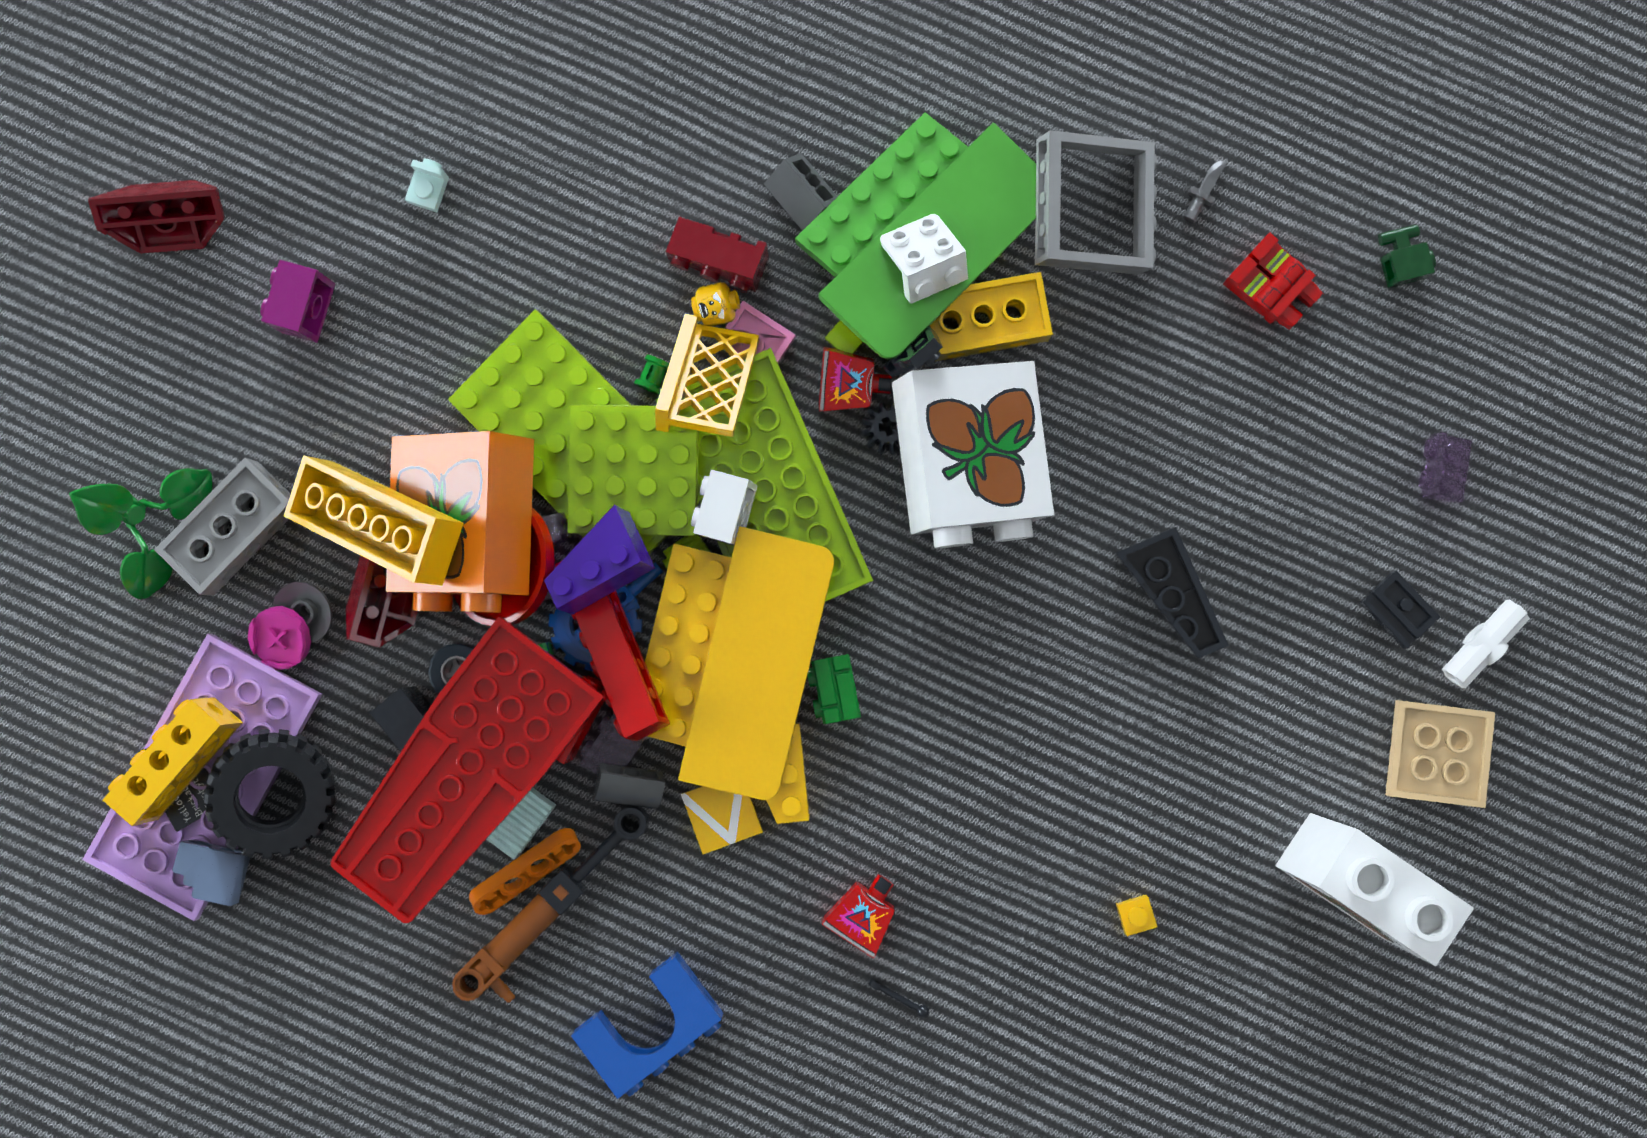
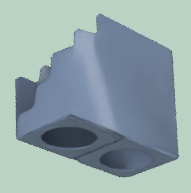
M190 839L180 842L172 871L184 876L183 884L193 888L191 895L193 898L232 906L239 903L250 857L242 855L243 850L240 849L232 850L226 846Z

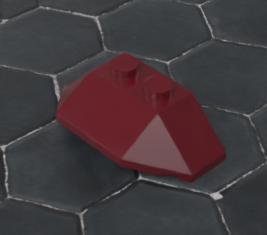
M196 180L130 185L88 199L97 231L105 235L108 234L118 242L141 254L204 249L225 219L218 188Z
M361 555L346 606V637L350 641L380 648L388 641L414 626L418 611H413V593L386 592L387 569Z

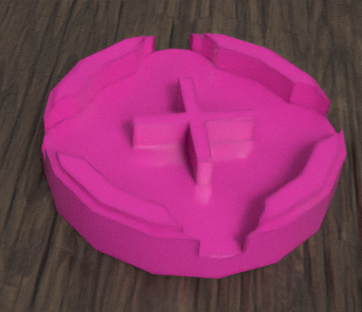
M284 606L267 608L253 618L248 630L249 646L253 654H257L262 659L260 661L276 670L289 669L302 662L309 653L311 645L309 627L303 617L293 609Z

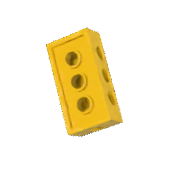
M1041 272L971 284L930 325L938 335L943 346L939 350L941 355L936 361L1047 342L1053 333ZM1006 308H1017L1021 317H1010L1006 312ZM979 312L985 313L989 317L990 322L981 324L976 321L974 314ZM953 318L958 322L959 327L953 330L948 329L944 326L943 320Z
M215 697L183 701L173 713L175 718L168 725L161 726L153 734L151 739L154 742L147 750H141L130 761L132 767L126 774L119 775L108 786L110 792L103 801L131 826L158 820L243 723Z

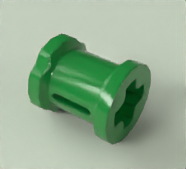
M646 354L644 358L646 364L640 378L635 379L634 384L646 391L660 395V385L668 370L669 363Z

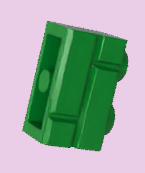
M849 654L811 661L812 668H809L807 676L809 686H816L818 699L812 700L816 719L822 718L823 724L860 718L861 713Z

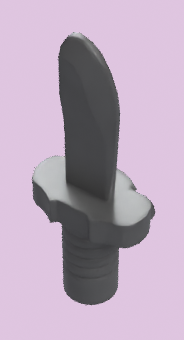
M1218 161L1210 167L1200 188L1194 186L1190 188L1188 195L1193 197V200L1183 216L1188 222H1195L1204 204L1208 206L1213 205L1215 198L1210 195V192L1226 165L1225 161Z

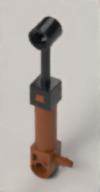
M630 805L622 809L615 817V830L573 872L566 866L561 869L455 975L452 982L455 995L461 1000L471 1001L478 998L491 987L500 998L510 1003L515 998V995L500 979V976L587 890V887L581 881L624 839H637L646 831L650 821L646 810L642 807ZM627 814H634L639 818L640 826L637 830H629L625 826L624 818ZM465 975L475 976L478 980V988L468 987L465 983Z

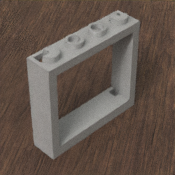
M1051 130L1036 139L1035 265L1137 275L1153 268L1156 259L1154 232L1157 224L1156 217L1154 216V201L1157 195V188L1154 185V170L1157 165L1155 142ZM1061 148L1134 157L1133 257L1060 250Z

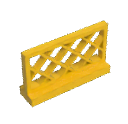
M685 314L655 408L656 430L669 432L670 426L733 437L757 351L759 335L697 324V316ZM701 337L715 338L718 343L706 348L701 342ZM743 343L749 344L750 347L737 353L732 345ZM725 349L731 357L718 362L712 354ZM706 358L712 366L699 371L694 363ZM737 364L743 372L731 377L725 369ZM718 372L724 381L711 386L705 378ZM699 382L705 390L692 395L686 387ZM730 387L736 396L724 401L718 393ZM711 396L717 405L704 410L698 402ZM692 406L698 413L692 417L678 415L680 410ZM724 412L729 418L728 425L717 423L711 417Z

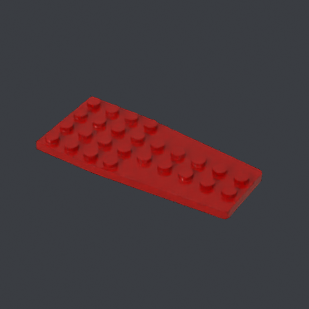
M498 616L437 695L331 859V867L402 923L413 921L544 777L605 696L503 617Z

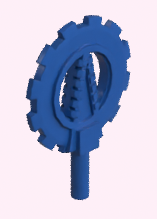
M656 562L654 563L655 569L635 579L629 586L625 585L616 590L634 637H636L637 632L642 633L643 619H638L636 610L640 609V605L636 595L664 572ZM556 609L554 614L549 615V627H553L555 635L551 637L553 646L556 650L562 649L566 654L563 659L571 665L575 666L579 662L585 664L584 670L593 671L590 664L593 659L589 649L583 646L579 638L580 627L574 632V619L567 612Z

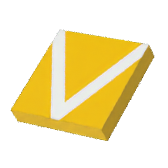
M704 786L681 794L702 854L763 833L751 797Z

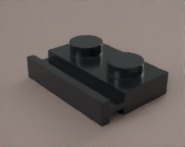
M1397 570L1392 571L1365 599L1359 602L1403 649H1408L1411 646L1410 644L1421 637L1441 618Z

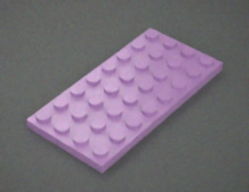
M207 634L144 749L154 742L151 739L153 734L161 726L168 725L175 718L173 713L183 701L215 697L243 723L204 767L210 774L213 763L217 757L223 754L224 748L231 742L237 743L240 737L250 733L253 736L259 734V730L269 729L270 733H279V729L289 730V735L297 737L303 731L322 693L264 664L256 657L213 634ZM261 767L251 771L244 777L240 784L238 795L241 806L249 814L256 816L282 769L281 767ZM193 782L190 783V785L195 789H206V785L197 786ZM191 794L197 809L198 801L196 797ZM111 808L82 860L195 921L200 918L208 901L193 898L191 896L193 888L183 884L184 876L172 871L181 841L193 839L226 846V839L223 836L218 838L212 831L213 823L208 822L205 811L200 819L177 832L166 813L158 820L131 826Z

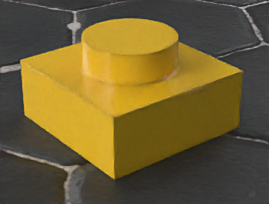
M1147 895L1115 903L1126 936L1157 928Z

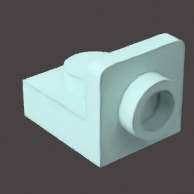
M426 158L423 159V162L412 160L411 167L415 171L405 201L409 204L438 212L449 177L441 169L442 165L438 162Z

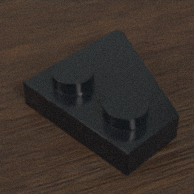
M929 326L901 355L890 359L883 368L892 377L917 370L923 364L928 367L941 355L939 350L943 346L938 335Z

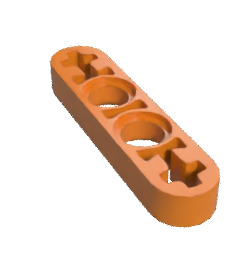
M571 828L559 829L473 888L469 894V900L474 912L479 915L494 912L574 857L581 848L575 831ZM545 859L538 865L531 866L534 862ZM518 877L512 883L505 884L508 880Z

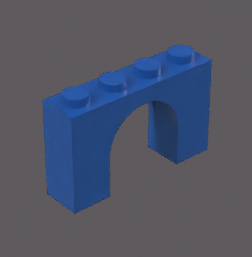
M678 951L652 970L649 978L671 1006L674 1014V1031L665 1042L651 1048L631 1045L621 1037L602 1010L577 1027L571 1035L617 1099L625 1093L628 1097L633 1095L644 1085L642 1082L644 1078L651 1073L654 1077L658 1076L670 1065L668 1063L669 1059L676 1054L680 1057L684 1056L695 1047L694 1040L702 1034L707 1038L721 1027L719 1021L722 1020L723 1011Z

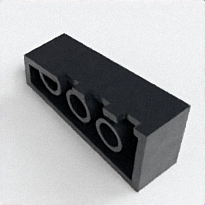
M1176 527L1114 553L1195 657L1201 658L1229 646Z

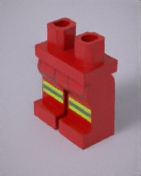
M1269 232L1224 281L1223 285L1257 313L1264 316V319L1269 324L1276 320L1280 325L1290 330L1303 316L1302 313L1291 305L1292 301L1297 297L1310 308L1321 297L1323 292L1312 281L1316 275L1310 270L1307 271L1300 261L1284 250L1277 243L1279 240Z

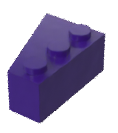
M614 504L546 577L544 582L556 609L573 615L655 569V566L630 512Z

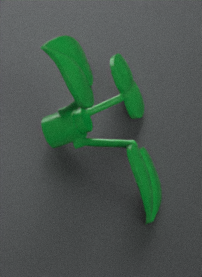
M185 468L169 474L163 480L159 491L160 497L165 503L150 502L145 498L137 500L125 487L110 483L90 485L69 493L78 520L88 532L95 535L108 534L115 531L123 521L139 543L142 553L132 552L127 554L120 567L122 584L134 598L142 600L154 594L167 583L173 570L154 549L148 551V546L135 525L145 518L146 507L159 510L169 508L170 514L175 519H185L212 492V475L208 469Z

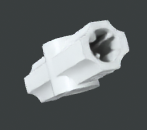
M1505 600L1485 623L1479 624L1468 633L1463 640L1465 645L1443 667L1442 671L1445 676L1459 687L1466 688L1487 665L1495 663L1505 654L1509 647L1507 643L1530 619L1527 612L1511 600Z

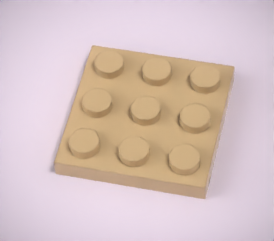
M1395 700L1385 795L1486 808L1495 712Z

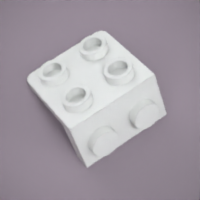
M931 214L882 235L880 238L882 247L902 272L904 294L910 304L968 279L966 250L936 214Z

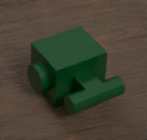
M1417 224L1378 234V241L1381 246L1392 244L1394 249L1380 258L1388 289L1423 280L1435 273V255L1432 250H1429L1427 242L1412 246L1409 239L1419 237L1420 235Z

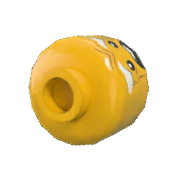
M724 282L699 287L695 297L691 299L694 316H697L698 322L702 321L707 326L713 327L732 322L735 319L736 309H740V299L737 291H731Z

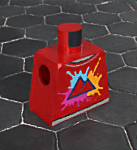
M823 347L819 411L870 407L872 392L890 394L892 377L887 374H875L874 360L871 358Z
M880 874L876 876L869 889L856 881L824 915L822 925L871 958H874L895 911L894 906L885 900L894 884Z

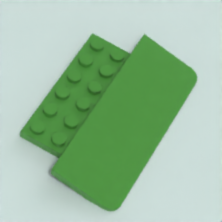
M925 112L795 238L796 245L835 277L819 293V300L880 357L885 359L898 357L1035 221L1036 163L994 122L968 147ZM931 214H936L966 250L968 279L910 304L904 294L902 272L882 247L880 238L886 233Z

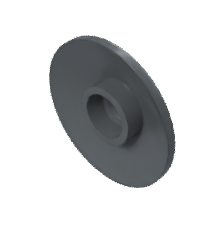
M296 581L285 585L278 591L273 601V607L284 606L293 609L303 617L310 630L311 643L322 639L328 633L332 624L333 613L331 604L321 589L308 582ZM305 606L309 608L310 614L306 612Z

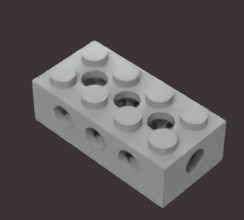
M244 458L154 550L199 595L214 596L289 520L284 517V513L291 493L258 461ZM254 498L255 505L254 508L250 511L249 503ZM231 521L232 529L229 533H227L226 528L228 523ZM208 544L209 553L207 554V556H205L204 549Z

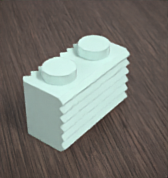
M533 788L486 840L515 860L523 852L556 804Z

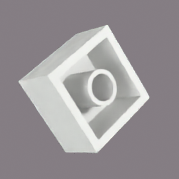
M711 469L710 475L704 476L701 484L700 495L704 496L701 507H696L692 516L691 526L695 527L693 533L735 545L739 526L745 528L747 526L758 486L748 479Z

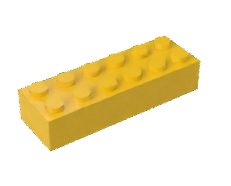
M304 455L284 513V517L414 583L443 586L464 524L338 463Z

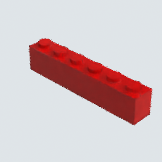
M616 591L577 613L570 614L579 624L581 629L579 638L583 646L589 649L593 659L590 662L594 674L601 679L604 687L602 694L605 696L604 700L607 705L613 709L616 717L614 725L620 736L624 737V739L638 741L670 725Z

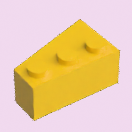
M800 722L795 724L780 789L774 797L766 800L777 824L809 821L810 819Z

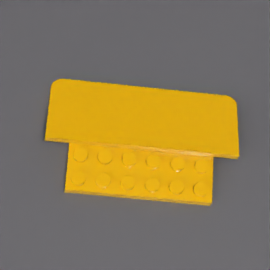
M741 526L738 529L732 557L680 544H673L645 663L670 722V725L648 735V737L686 747L678 777L679 781L759 800L770 799L778 793L834 567L833 554L826 547Z

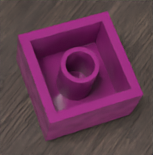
M280 259L278 266L271 272V289L268 298H265L261 305V321L283 334L318 343L335 283L316 269Z

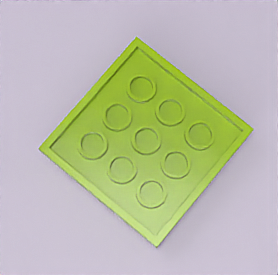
M570 405L568 533L587 534L615 504L630 512L640 535L697 536V534L693 533L695 527L691 526V520L697 507L699 431L670 426L669 432L657 431L655 424L656 406ZM692 406L680 410L678 415L692 417L698 413Z

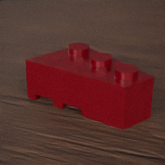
M682 217L678 218L665 251L668 259L671 260L670 264L684 271H688L689 267L701 271L700 276L713 282H717L718 279L730 282L729 287L742 293H747L748 290L756 292L769 259L766 242L758 240L756 246L741 241L742 236L731 232L730 236L715 231V228Z

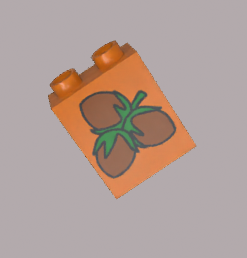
M493 431L392 437L390 488L464 524L443 586L414 583L387 569L386 592L413 593V611L452 612L453 595H461L462 612L501 613L502 595H529L534 439Z

